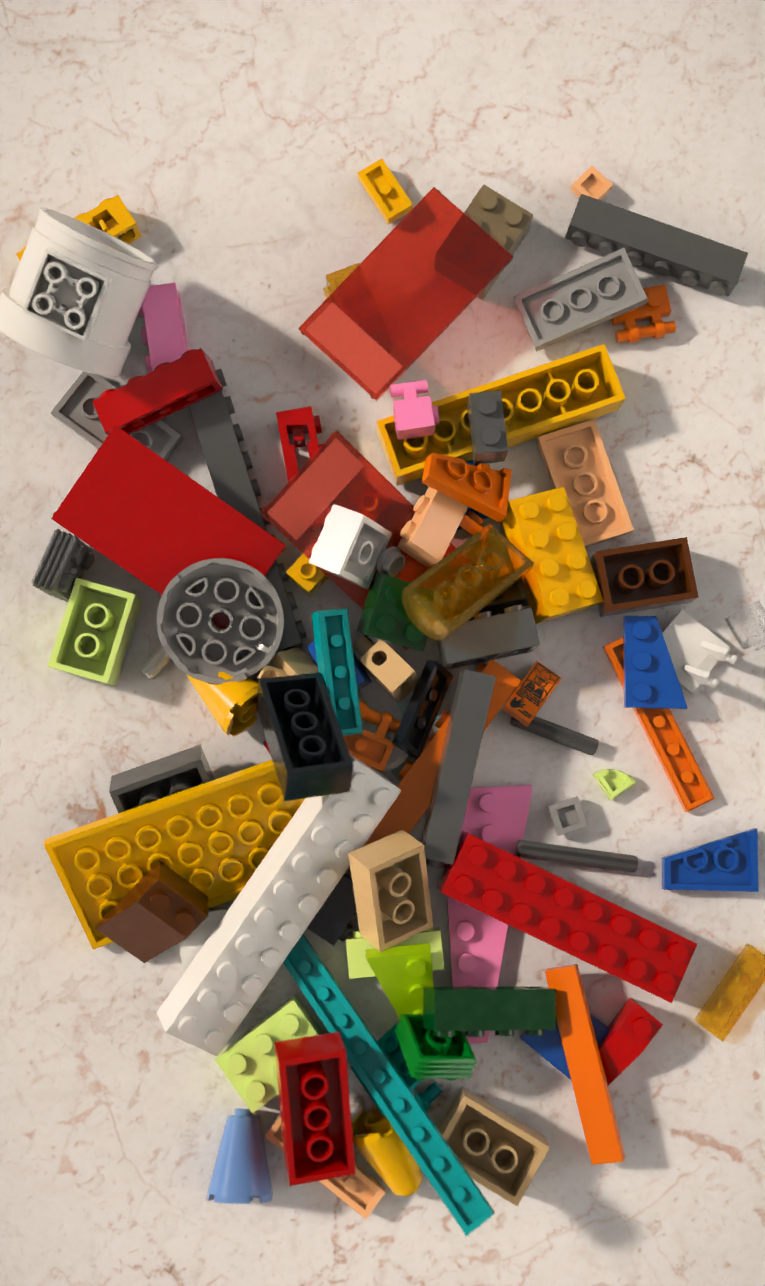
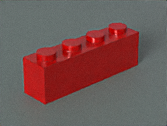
M202 348L198 350L191 349L183 353L181 358L171 363L159 364L154 368L153 372L129 379L126 385L118 389H108L102 392L100 397L92 402L107 435H109L111 428L115 425L130 435L223 390V387L210 357Z

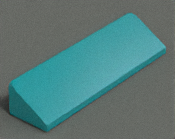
M348 608L317 611L312 614L318 673L321 672L343 736L362 734Z

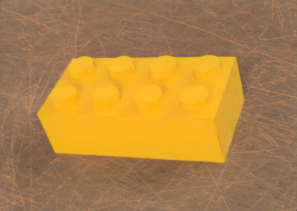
M560 487L509 500L507 517L501 521L518 574L522 575L535 624L585 611L603 602L604 600L565 488Z

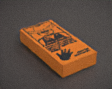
M536 661L502 710L528 727L562 678Z

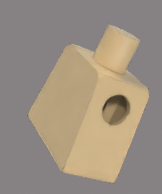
M367 635L358 639L353 648L362 656L359 661L363 668L399 704L415 689L418 683L415 670L384 640L380 639L377 643H374Z

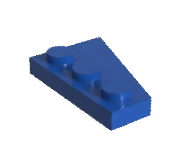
M758 828L749 829L662 857V889L759 892Z

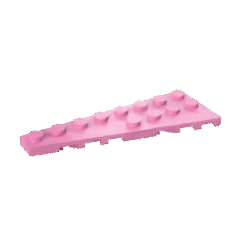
M532 785L471 788L460 836L465 831L517 856V843L519 840H524ZM447 896L452 987H497L508 924ZM484 1031V1036L482 1037L466 1036L469 1044L488 1043L489 1031Z

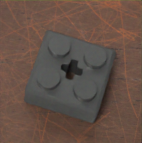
M60 529L54 530L33 577L32 585L48 595L68 603L76 578L81 579L84 571H88L94 562L95 556L92 548L75 535L73 536Z

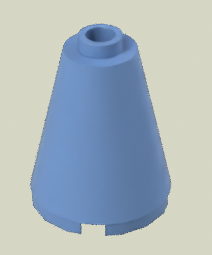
M234 1109V1115L227 1116L207 1192V1201L214 1200L216 1203L250 1204L253 1198H260V1203L272 1201L273 1191L260 1116L252 1114L249 1109Z

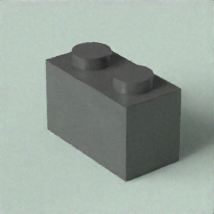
M501 390L470 393L467 411L474 464L503 462L508 453Z

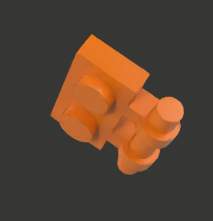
M665 284L643 288L648 298L647 304L611 319L612 326L624 325V330L615 332L617 343L627 341L631 344L647 337L659 339L664 338L665 334L676 332L674 321L663 322L661 320L662 317H668L672 312ZM649 320L650 325L638 327L635 322Z
M359 701L361 719L374 723L378 727L375 734L362 729V734L343 736L351 755L373 768L384 771L394 747L392 741L384 737L387 730L396 733L400 721L393 719V715L385 711L383 714L368 708L366 703Z

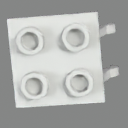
M683 609L678 612L662 632L679 684L690 694H693L700 684L709 685L713 688L718 685L719 681L716 678L712 679L709 677V672L718 661H727L734 664L738 660L736 655L728 653L730 647Z

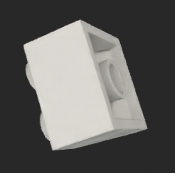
M333 504L330 513L325 519L320 537L312 549L309 563L368 589L377 570L378 556L386 549L392 532L363 514Z

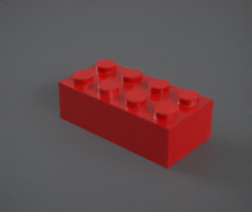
M334 1032L274 1042L284 1159L289 1185L294 1186L356 1174L346 1049L340 1033Z

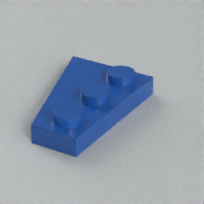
M624 616V708L688 709L657 617Z

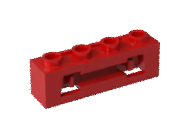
M311 406L276 412L289 488L300 477L295 448L306 446L304 434H309L310 442H307L311 464L325 449L324 444L318 445L317 434L322 433L320 417L319 415L313 416ZM288 434H293L295 448L294 444L290 445ZM332 501L303 534L323 530L325 519L335 501Z

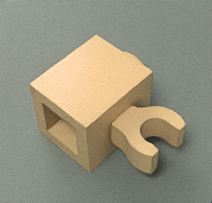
M297 646L285 651H278L271 659V666L262 668L258 679L318 673V666Z

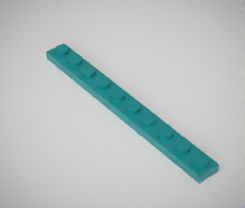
M303 933L284 960V966L329 1033H340L346 1049V1058L467 1237L493 1216L495 1211Z

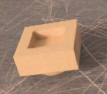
M591 166L572 184L570 191L578 198H580L581 194L601 200L611 191L613 184Z

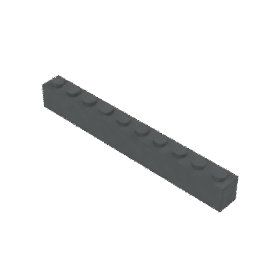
M215 369L222 387L227 386L222 369ZM221 390L189 406L217 497L267 531L265 525L271 524L266 507L260 508L256 498L262 496L257 479L251 480L248 469H252L253 466L248 451L242 452L239 442L244 441L239 423L233 425L230 416L235 413L231 397H224ZM275 560L265 577L278 593L284 614L283 635L276 651L277 653L280 650L285 651L297 646L299 648L304 647L302 639L307 636L302 620L296 621L292 611L298 609L293 592L287 593L283 583L289 580L284 564H277Z

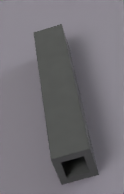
M467 669L460 670L421 843L424 844L427 865L444 868V863L454 864L496 676Z

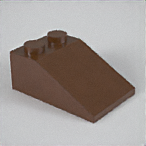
M159 861L102 918L95 929L134 957L146 963L186 939L208 917V896Z

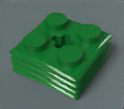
M400 1015L401 1019L398 1020L399 1024H397L395 1033L412 1078L418 1080L445 1078L449 1081L471 1078L470 1074H473L472 1069H475L474 1064H477V1061L464 1031H454V1037L434 1036V1031L423 1028V1015Z

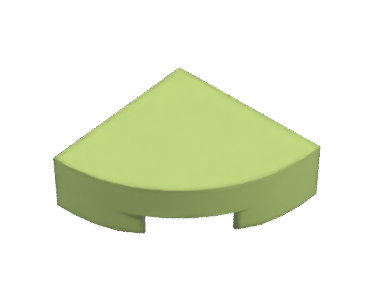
M605 769L592 774L609 800H612L636 784L631 776L619 770Z

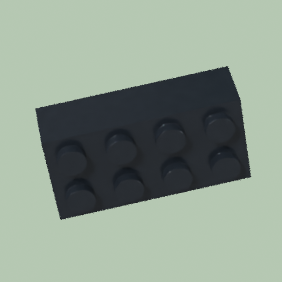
M321 672L259 679L256 706L284 801L349 792L354 765Z

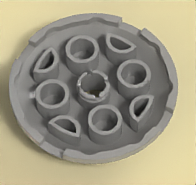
M212 558L188 566L178 573L167 585L157 610L158 636L168 656L185 674L206 683L222 684L231 681H242L257 673L273 658L283 635V608L274 586L257 569L234 559ZM218 612L227 614L230 619V625L226 628L217 627L213 622L214 614ZM225 672L234 677L225 680L222 677H218V673Z

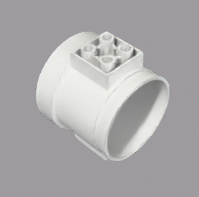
M40 208L39 218L36 226H33L11 288H4L0 295V331L29 349L67 366L99 376L118 377L131 349L127 339L150 286L153 271L156 270L158 263L137 248L102 230L57 211Z

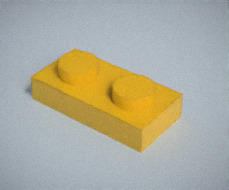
M382 158L357 173L358 180L388 225L413 210L412 202Z

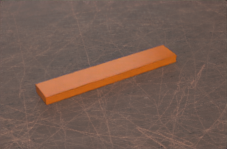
M624 637L605 645L603 649L624 689ZM633 708L684 811L689 812L715 799L670 709Z
M578 964L548 968L545 970L548 987L555 989L556 1020L591 1163L594 1165L623 1162L625 1154Z

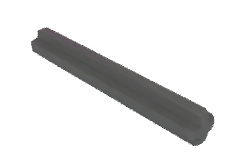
M519 840L516 846V855L521 858L632 873L636 872L638 868V857L633 855Z

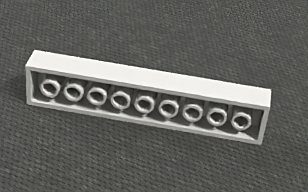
M350 754L354 767L349 792L311 797L303 801L158 1010L157 1014L166 1033L214 1056H219L349 868L348 853L364 846L402 791L388 778Z

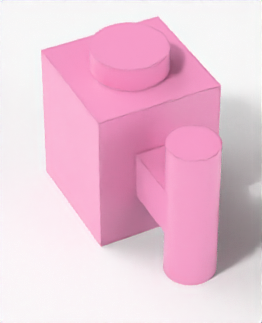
M427 380L390 385L391 397H404L403 400L393 401L397 440L434 435L435 424H439L437 405L432 406L430 396L417 397L419 393L428 392Z

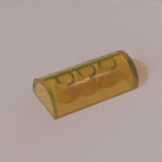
M488 524L406 586L402 592L403 606L413 624L422 633L434 640H444L532 569L534 562L493 526Z

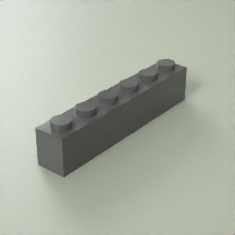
M584 194L580 195L565 239L571 240L573 244L596 249L605 256L625 248L633 266H644L652 269L658 275H669L680 279L686 285H697L708 289L714 295H725L728 297L738 283L748 252Z

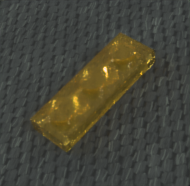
M747 943L694 1019V1021L722 1042L765 982V955Z

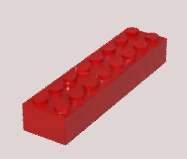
M465 831L462 832L459 838L454 864H447L436 887L441 893L670 1003L673 1002L697 947V943Z

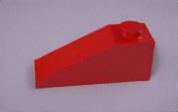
M630 997L608 1025L609 1031L598 1044L608 1086L646 1049L663 1026L660 1021Z

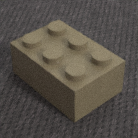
M483 184L436 253L434 270L483 300L529 232L533 214Z

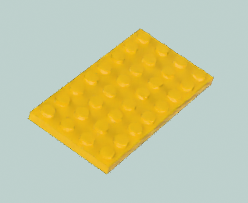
M269 760L45 839L44 847L92 949H96L113 943L112 940L95 929L96 925L159 861L207 895L208 909L236 899L306 798L284 801L273 761Z

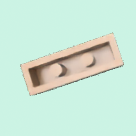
M428 486L425 495L421 496L414 505L413 510L415 514L412 520L408 521L401 530L400 536L402 539L398 548L425 567L441 562L468 506Z

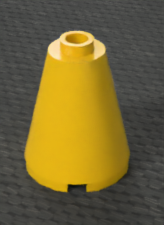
M218 672V677H222L225 680L234 677L225 672ZM187 675L223 732L228 736L229 734L237 736L243 733L257 721L254 714L258 711L256 706L258 681L248 677L242 681L212 684L199 681Z
M376 1106L375 1109L367 1114L365 1109H362L351 1120L353 1144L395 1195L406 1197L414 1194L422 1182L419 1165L386 1116L381 1115Z

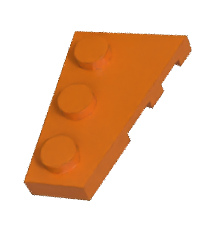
M433 452L426 458L422 478L423 484L497 522H501L507 517L512 469L502 468L498 471L491 469L489 464L470 465L464 459Z

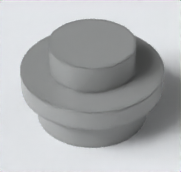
M395 546L383 550L377 559L378 572L392 577L396 576L404 567L405 556Z

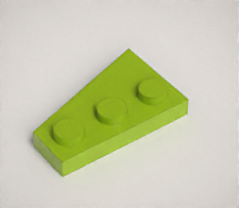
M430 943L390 947L382 952H379L377 949L365 950L366 959L398 1017L401 1019V1014L423 1015L424 987H434Z

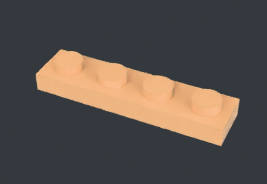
M279 1114L264 1137L284 1152L281 1114ZM356 1164V1174L319 1181L365 1219L386 1193L384 1186Z

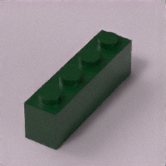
M542 986L424 987L423 1028L434 1031V1036L454 1037V1031H465V1036L482 1037L484 1036V1031L495 1030V1035L514 1036V1030H524L525 1035L542 1036L544 1035V1030L556 1029L555 989Z

